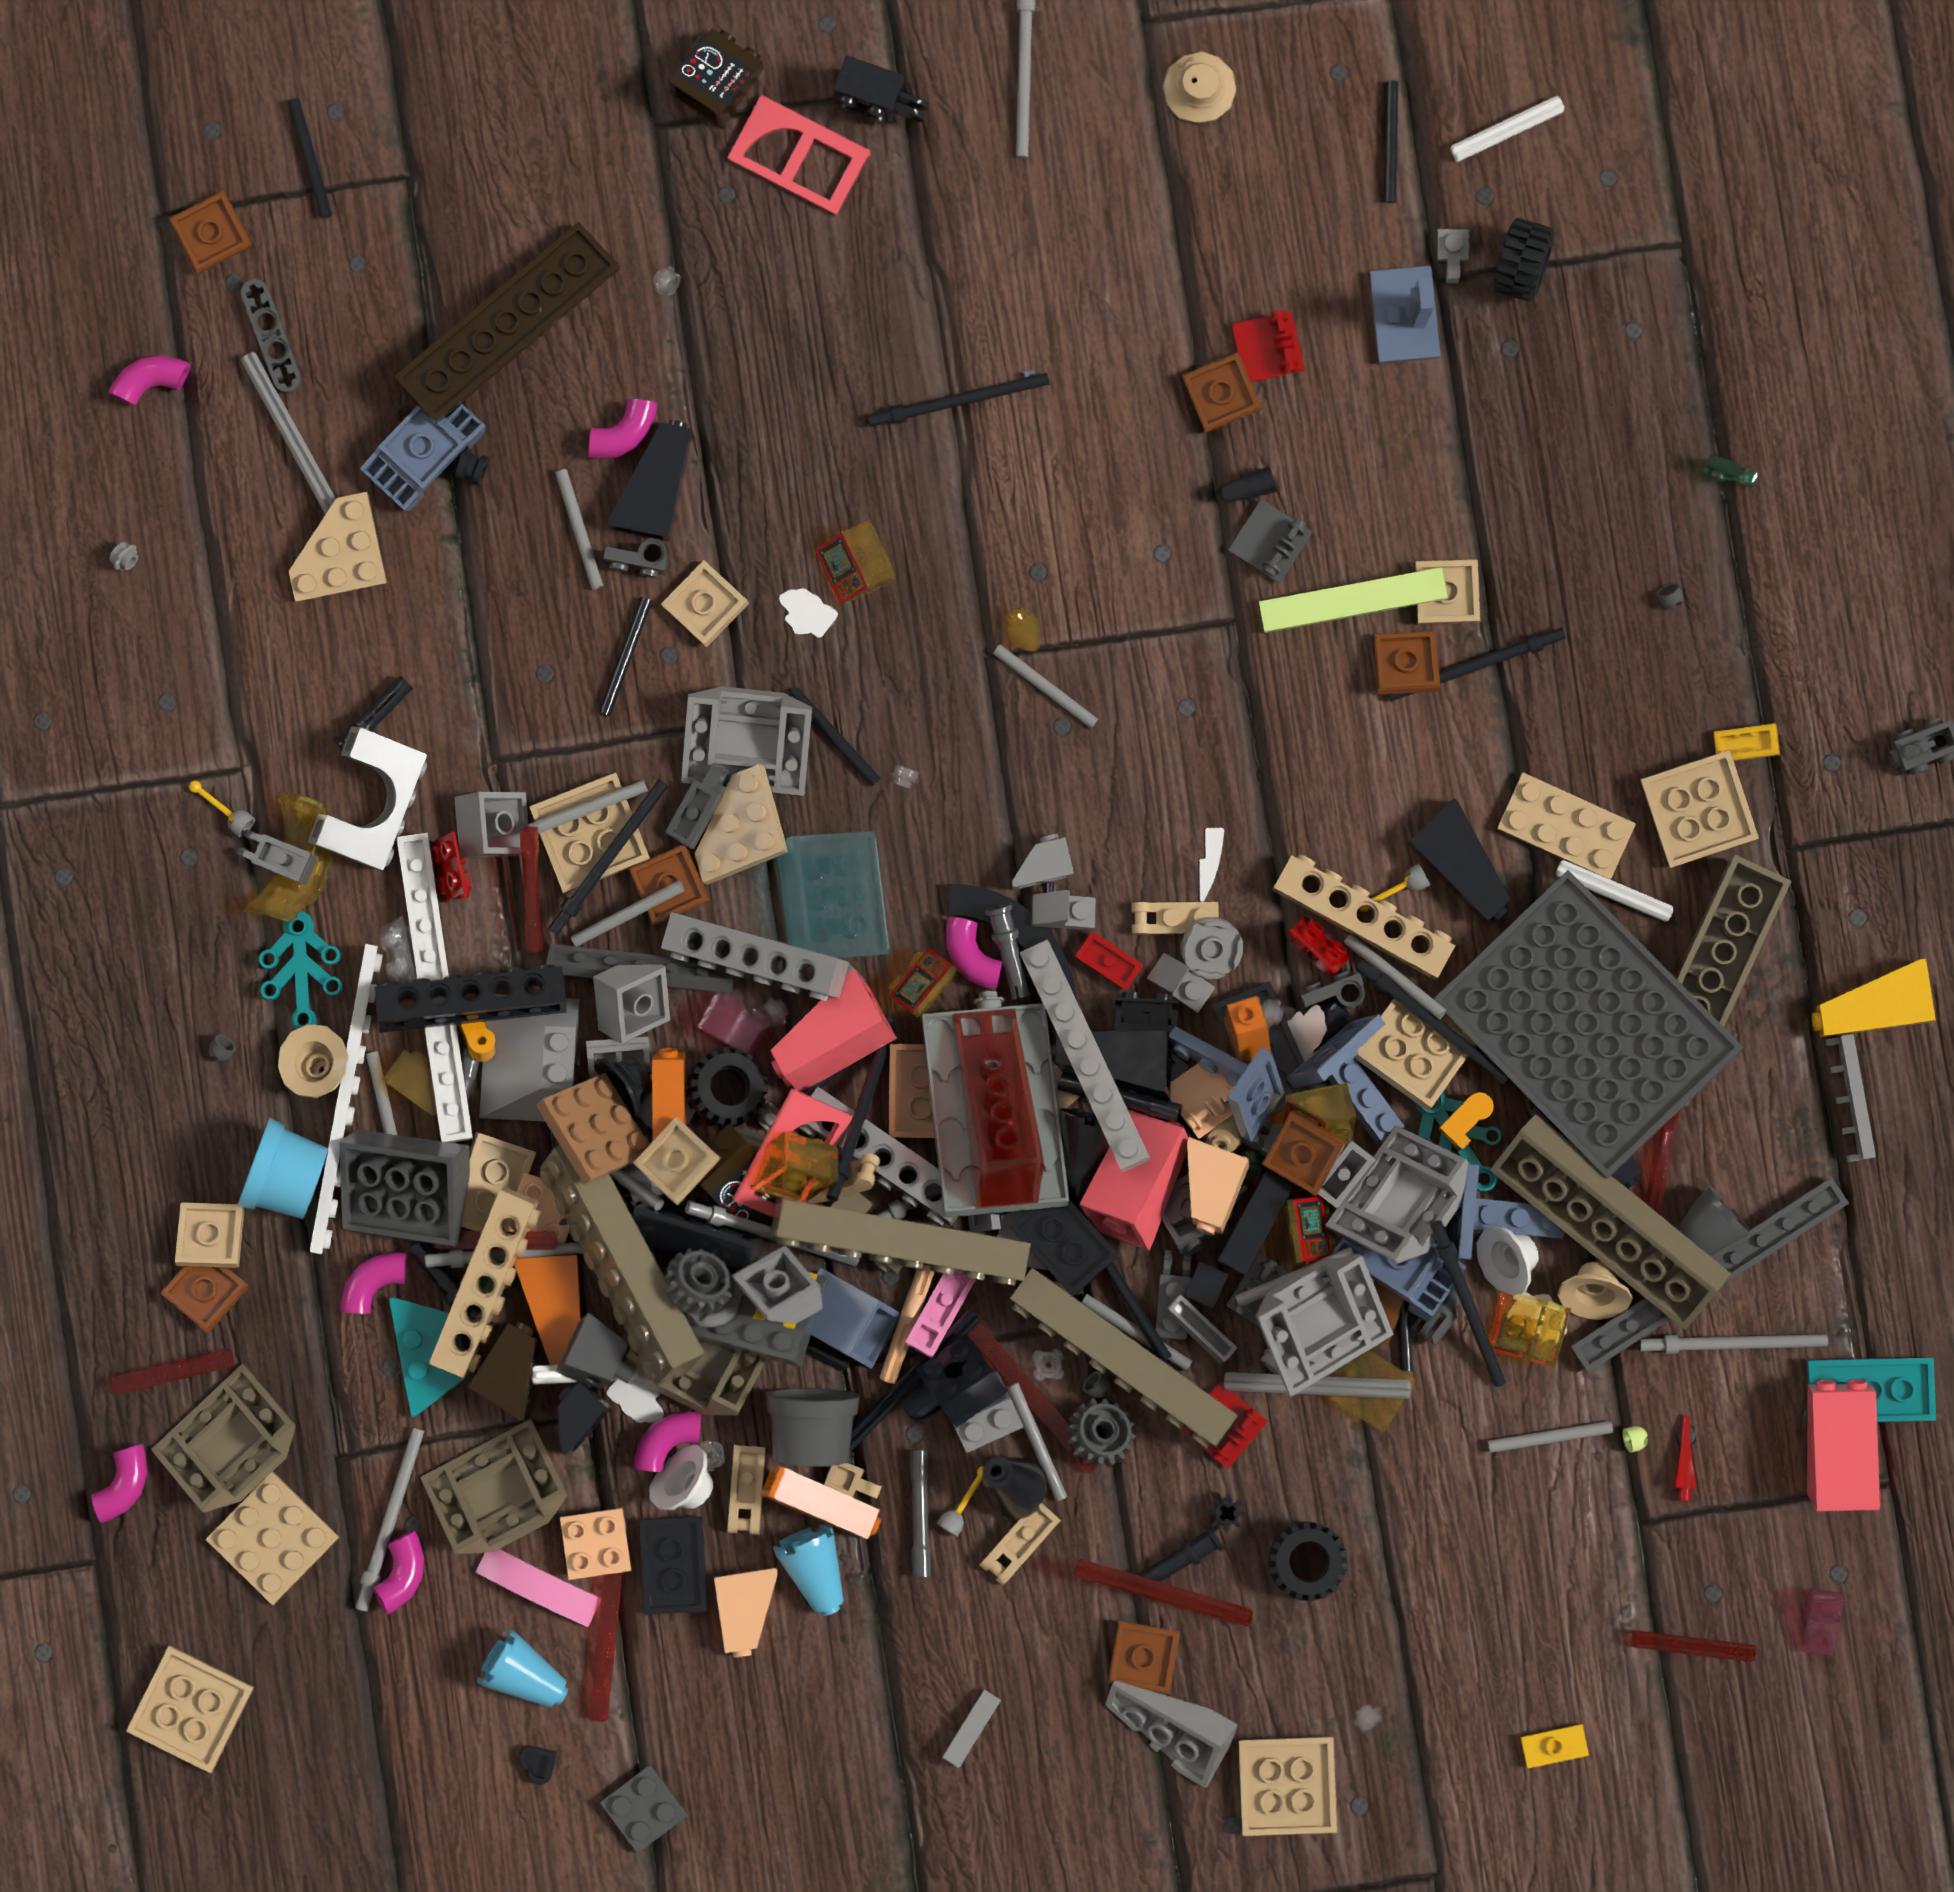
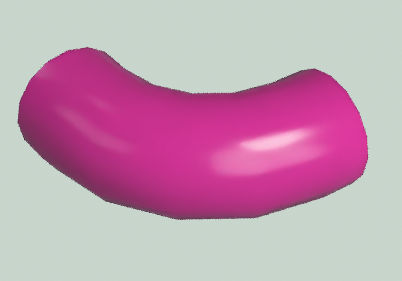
M165 355L140 358L121 371L112 383L108 394L122 402L136 406L144 391L153 386L161 385L179 391L188 376L190 363Z
M628 399L624 416L618 424L610 428L592 427L589 441V458L620 457L637 448L651 431L657 412V403L642 399Z
M948 917L946 924V949L953 966L967 981L985 989L996 991L1002 961L984 955L979 949L976 942L978 923L963 918Z
M396 1252L376 1255L358 1265L345 1282L339 1312L371 1314L373 1296L378 1289L388 1284L405 1283L406 1253Z
M672 1413L654 1422L639 1439L632 1468L643 1471L663 1472L666 1456L673 1447L681 1443L698 1444L702 1413Z
M143 1444L113 1453L116 1464L114 1480L105 1489L91 1494L93 1507L100 1523L110 1521L128 1511L142 1494L147 1477L146 1455Z
M415 1530L403 1534L387 1544L393 1558V1570L386 1580L373 1587L375 1597L386 1615L393 1613L410 1600L422 1580L425 1558Z

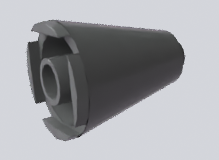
M1711 1185L1703 1190L1676 1227L1677 1230L1709 1256L1739 1241L1750 1233L1748 1226L1739 1214L1729 1207L1724 1197Z

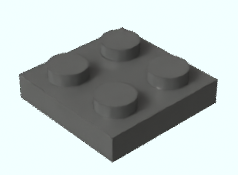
M652 1764L600 1802L637 1854L689 1815Z

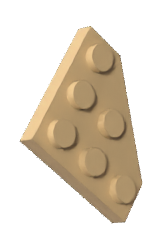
M368 492L338 497L329 508L289 570L295 602L387 583Z
M761 764L733 774L727 784L724 796L716 808L695 852L699 873L704 884L709 885L788 853L766 770Z

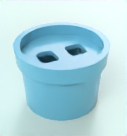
M269 1117L237 1206L252 1210L255 1207L303 1219L329 1148L284 1129V1124Z

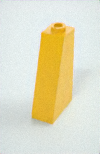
M1926 959L1915 961L1816 1006V1013H1812L1814 1031H1819V1036L1822 1038L1935 1021Z

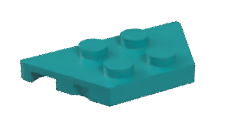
M389 1298L411 1417H415L443 1397L453 1387L465 1380L468 1375L462 1378L429 1364L449 1315L448 1312L397 1298ZM458 1334L457 1344L463 1349L461 1334Z

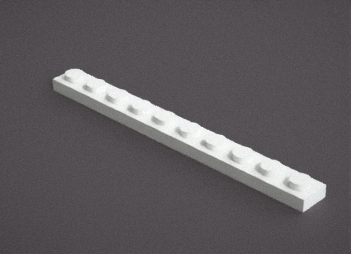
M428 833L397 837L417 979L441 980L449 976ZM437 996L432 999V1002L434 1004H443L447 999L443 996ZM456 1025L425 1028L441 1142L450 1143L473 1139Z
M365 944L346 1049L349 1055L346 1075L341 1080L311 1241V1253L322 1254L323 1248L329 1249L333 1231L326 1229L328 1218H335L338 1200L332 1199L334 1187H341L340 1168H338L340 1158L339 1142L345 1138L343 1137L345 1125L352 1126L355 1108L349 1107L351 1094H358L360 1077L354 1075L356 1064L363 1065L366 1046L360 1045L362 1033H369L371 1015H366L367 1003H374V987L377 986L371 984L373 972H380L383 954L377 953L378 946Z

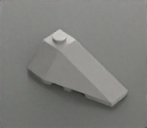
M1116 1680L1111 1686L1105 1704L1133 1731L1140 1730L1152 1741L1149 1744L1151 1748L1156 1752L1161 1749L1174 1761L1171 1766L1176 1771L1204 1788L1209 1785L1228 1751L1238 1724L1212 1709Z

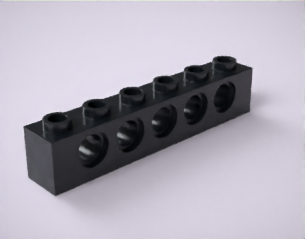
M542 965L537 969L525 971L522 968H512L507 970L506 973L497 974L483 971L469 977L449 975L441 980L432 981L428 978H419L413 980L412 983L404 984L390 981L381 984V986L374 987L379 1033L567 1013L562 967H555L554 965ZM530 986H536L541 989L536 994H529L525 991ZM501 989L509 992L503 998L494 995L497 990ZM467 993L478 995L477 999L473 1001L463 999V996ZM437 996H443L447 1000L443 1004H434L432 999ZM408 999L416 1002L415 1005L409 1008L400 1005L402 1001Z

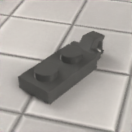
M713 763L707 775L701 774L698 780L694 779L669 824L666 834L689 848L694 849L724 796L726 787L723 785L730 772L728 769L720 764Z

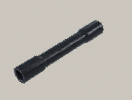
M1062 1072L1058 1082V1090L1087 1097L1078 1077ZM1118 1089L1126 1107L1149 1113L1151 1116L1178 1122L1182 1111V1104Z

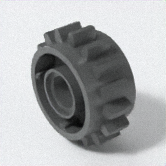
M688 1249L684 1255L678 1253L666 1268L668 1272L664 1277V1281L668 1283L666 1293H669L672 1302L684 1312L693 1313L695 1316L703 1313L706 1316H710L713 1310L719 1312L731 1297L729 1292L734 1287V1284L730 1282L732 1274L728 1272L725 1263L713 1253L704 1252L702 1249L694 1252Z
M1091 1399L1087 1406L1084 1404L1076 1409L1077 1413H1074L1069 1418L1073 1424L1066 1428V1432L1070 1433L1071 1438L1067 1442L1075 1450L1073 1454L1083 1458L1084 1464L1087 1462L1094 1463L1095 1468L1100 1467L1103 1463L1109 1468L1115 1464V1461L1119 1463L1126 1458L1124 1453L1127 1454L1132 1450L1133 1447L1129 1442L1133 1441L1136 1436L1131 1433L1134 1423L1129 1422L1127 1418L1128 1412H1123L1119 1409L1118 1403L1114 1405L1108 1404L1107 1399H1103L1099 1404H1097L1095 1399ZM1096 1427L1104 1431L1106 1439H1102L1097 1435Z

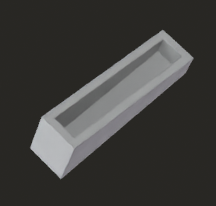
M1178 1295L1165 1309L1218 1364L1226 1362L1237 1349L1226 1336L1182 1295Z
M984 1689L942 1758L959 1768L1001 1699Z

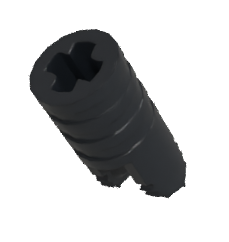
M1266 466L1262 469L1259 468L1255 471L1239 474V479L1230 481L1228 484L1224 483L1219 488L1218 495H1220L1223 501L1228 502L1242 498L1249 501L1253 498L1256 499L1260 496L1276 493L1277 490L1269 466Z

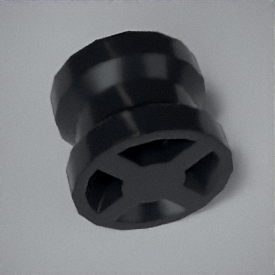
M465 449L460 457L455 478L460 480L466 478L471 480L474 485L480 486L488 467L489 457L485 455L478 457L473 455L472 451Z

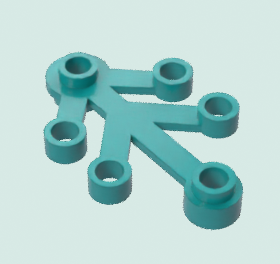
M295 911L290 913L283 922L284 934L270 950H265L260 954L259 962L266 969L275 968L279 963V957L293 943L294 956L271 981L263 983L261 994L268 1000L277 999L283 986L295 974L297 1010L293 1012L291 1022L295 1029H299L305 1026L300 1025L298 1022V1017L301 1014L309 1016L308 1025H317V1015L310 1009L308 973L323 985L324 991L330 996L339 995L343 989V984L338 978L331 977L307 956L306 942L321 953L322 960L328 965H335L340 961L341 953L339 949L329 946L314 932L313 919L307 913ZM296 921H302L304 924L301 932L293 930V924ZM329 950H335L337 953L336 959L333 961L326 959V953ZM267 954H273L274 962L271 965H265L263 961ZM330 981H337L338 989L335 992H329L327 988ZM268 985L276 987V993L273 996H267L265 993Z
M1442 1092L1437 1099L1435 1107H1432L1429 1111L1416 1103L1418 1111L1422 1114L1418 1136L1432 1142L1430 1134L1434 1118L1441 1126L1449 1118L1446 1111L1455 1112L1464 1101L1446 1098L1445 1093ZM1473 1126L1465 1134L1468 1138L1483 1140L1485 1144L1490 1146L1496 1145L1501 1140L1500 1130L1493 1126L1488 1128ZM1489 1130L1497 1133L1496 1141L1490 1142L1487 1140L1486 1133ZM1441 1133L1439 1146L1451 1151L1453 1144ZM1468 1144L1461 1151L1455 1147L1459 1155L1468 1161V1164L1479 1165V1174L1485 1173L1488 1175V1184L1481 1185L1478 1182L1477 1190L1482 1192L1491 1190L1497 1182V1176L1490 1171L1491 1168L1482 1166Z

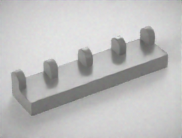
M1854 1034L1826 1039V1046L1838 1044L1841 1065L1830 1067L1831 1074L1843 1072L1847 1096L1836 1098L1837 1104L1849 1103L1853 1127L1842 1128V1135L1854 1133L1858 1154L1846 1156L1847 1162L1875 1158V1149Z

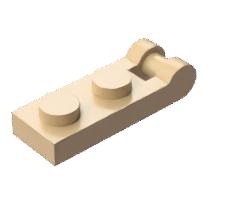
M1218 902L1131 903V912L1135 913V924H1132V934L1134 935L1185 934V931L1194 922L1206 917H1219ZM1147 913H1156V924H1147Z
M866 1153L862 1155L860 1160L850 1163L852 1170L848 1181H844L839 1198L873 1188L875 1181L873 1173L878 1169L880 1163L878 1156ZM832 1167L823 1171L807 1201L809 1204L815 1205L830 1201L826 1198L832 1180L830 1175Z
M734 1445L728 1533L737 1534V1531H750V1535H759L762 1504L760 1494L763 1489L766 1447ZM739 1509H751V1519L739 1518Z
M1042 1503L1034 1514L1019 1519L979 1565L985 1571L989 1569L997 1577L996 1581L1002 1586L1061 1521ZM1002 1553L1012 1561L1006 1568L997 1561Z

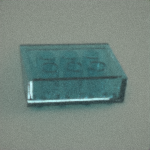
M875 831L792 836L786 838L788 853L778 856L788 945L841 960L890 954Z

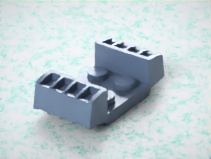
M462 403L436 425L416 406L377 447L370 458L361 466L360 470L404 511H411L425 497L423 491L466 446L471 449L485 433L486 425Z
M1344 1236L1332 1252L1333 1255L1351 1247L1354 1255H1362L1371 1279L1409 1302V1311L1426 1321L1434 1316L1454 1286L1445 1262L1439 1258L1436 1250L1437 1244L1435 1243L1427 1253L1400 1263H1396ZM1458 1261L1463 1273V1271L1466 1269V1266Z

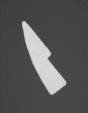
M1223 828L1205 829L1206 857L1205 859H1200L1201 902H1204L1219 866L1224 837Z

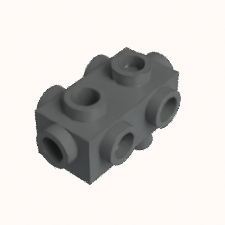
M1938 718L1925 723V730L1914 733L1913 729H1909L1895 735L1897 741L1890 744L1892 750L1888 751L1892 766L1895 769L1900 767L1902 773L1910 771L1911 776L1928 770L1927 763L1938 759L1940 765L1954 760V723L1952 719L1943 722L1942 718ZM1935 737H1941L1944 740L1943 747H1936Z

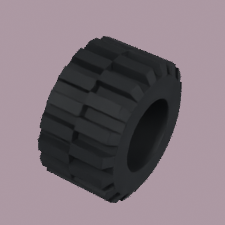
M1519 217L1512 222L1506 234L1493 279L1494 292L1531 302L1536 297L1542 284L1554 244L1555 235L1552 227Z
M729 1047L714 1050L701 1058L691 1069V1075L687 1077L686 1084H689L686 1090V1097H690L691 1100L688 1105L690 1109L694 1108L697 1111L695 1116L699 1120L705 1119L707 1121L706 1124L711 1127L718 1125L719 1129H724L729 1123L733 1128L738 1127L760 1112L759 1109L766 1102L764 1097L768 1093L769 1086H765V1081L768 1078L767 1074H762L760 1070L763 1067L760 1061L755 1063L752 1060L754 1056L749 1052L743 1054L742 1049L735 1048L729 1050ZM729 1071L741 1080L743 1097L738 1104L727 1106L714 1098L710 1083L715 1073Z
M1298 1522L1287 1526L1274 1538V1542L1268 1552V1567L1272 1580H1274L1276 1586L1281 1591L1297 1600L1315 1601L1328 1597L1344 1581L1346 1577L1345 1572L1348 1570V1554L1341 1538L1330 1528L1315 1522ZM1306 1542L1318 1545L1326 1555L1325 1570L1319 1577L1312 1580L1298 1578L1292 1572L1289 1564L1290 1554L1293 1549L1299 1544Z

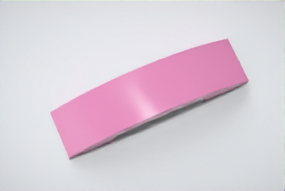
M954 1269L953 1275L945 1273L942 1275L905 1341V1344L930 1358L935 1354L976 1281L973 1278L962 1277V1270Z
M502 1549L485 1553L476 1570V1573L504 1588L586 1627H589L602 1598L518 1559V1557Z

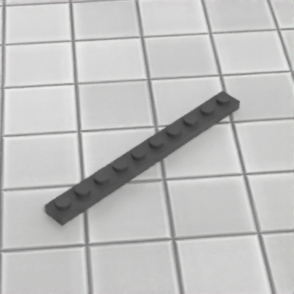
M1830 1177L1750 1229V1233L1746 1237L1710 1255V1257L1732 1274L1724 1284L1849 1204L1834 1179ZM1644 1298L1571 1345L1570 1348L1586 1373H1589L1671 1318L1648 1299Z

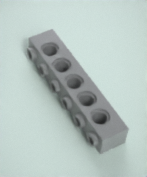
M673 912L670 914L661 946L662 949L671 951V958L688 962L689 957L699 959V966L716 970L717 964L727 967L725 973L741 978L744 977L745 972L754 974L753 981L770 986L773 980L782 982L781 989L798 994L800 988L810 990L809 997L827 1001L828 996L840 998L850 963ZM699 936H702V945L696 950L695 941ZM729 943L730 953L724 958L722 950ZM757 951L758 960L754 965H751L750 957L753 952ZM782 959H785L786 968L782 973H779L778 964ZM810 967H813L814 976L811 980L807 981L806 972Z
M818 1086L810 1096L843 1110L852 1116L854 1115L855 1111ZM865 1119L860 1135L866 1139L863 1147L855 1149L851 1162L860 1160L862 1155L866 1153L874 1155L880 1152L888 1153L891 1156V1161L886 1166H878V1169L873 1173L877 1176L875 1181L888 1191L895 1188L903 1194L901 1199L911 1207L916 1209L919 1205L929 1212L927 1217L939 1226H943L946 1223L951 1227L958 1216L944 1218L942 1197L936 1202L929 1201L925 1197V1193L929 1188L937 1187L941 1189L939 1169ZM824 1121L810 1122L798 1127L803 1133L813 1139L817 1135L826 1140L830 1131L823 1128ZM851 1121L834 1151V1154L840 1156ZM910 1169L917 1174V1178L913 1183L905 1184L900 1181L899 1176L904 1170Z

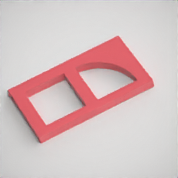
M761 95L731 150L728 160L837 216L864 163L870 156V150ZM781 130L802 133L781 175L744 157L748 149L767 134ZM814 140L851 159L830 200L793 182Z
M791 1089L732 1199L736 1203L773 1217L776 1203L754 1194L773 1157L798 1168L801 1165L803 1167L805 1165L806 1168L803 1170L806 1171L809 1167L808 1163L797 1160V1153L793 1152L794 1150L780 1144L790 1132L806 1123L815 1121L834 1122L835 1124L816 1157L820 1160L804 1198L795 1197L793 1200L807 1203L853 1116L803 1094L796 1089Z

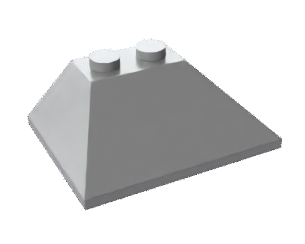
M722 686L688 694L681 783L692 784L694 779L698 780L701 774L707 775L710 767L715 763L730 771L723 785L727 787L733 774L761 764L765 767L771 792L804 796L812 707L785 693Z
M494 994L495 996L500 997V998H503V997H506V996H507V995ZM566 998L567 1013L485 1021L486 1028L492 1031L495 1036L496 1053L492 1059L483 1062L479 1118L546 1122L536 1104L542 1099L574 1085L577 1030H579L580 999Z
M1396 1125L1374 1155L1376 1159L1336 1209L1326 1223V1227L1396 1263H1400L1427 1253L1436 1241L1430 1224L1441 1220L1445 1228L1463 1201L1468 1161Z
M1360 1254L1315 1263L1267 1292L1256 1314V1319L1287 1394L1290 1397L1394 1335L1363 1256Z

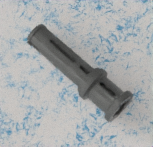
M1005 903L985 909V915L989 916L993 929L992 941L996 944L998 943L1011 992V999H1017L1018 996L1019 998L1029 996L1031 992L1028 988L1016 938L1019 937V930L1014 927L1010 912L1013 908L1012 903Z

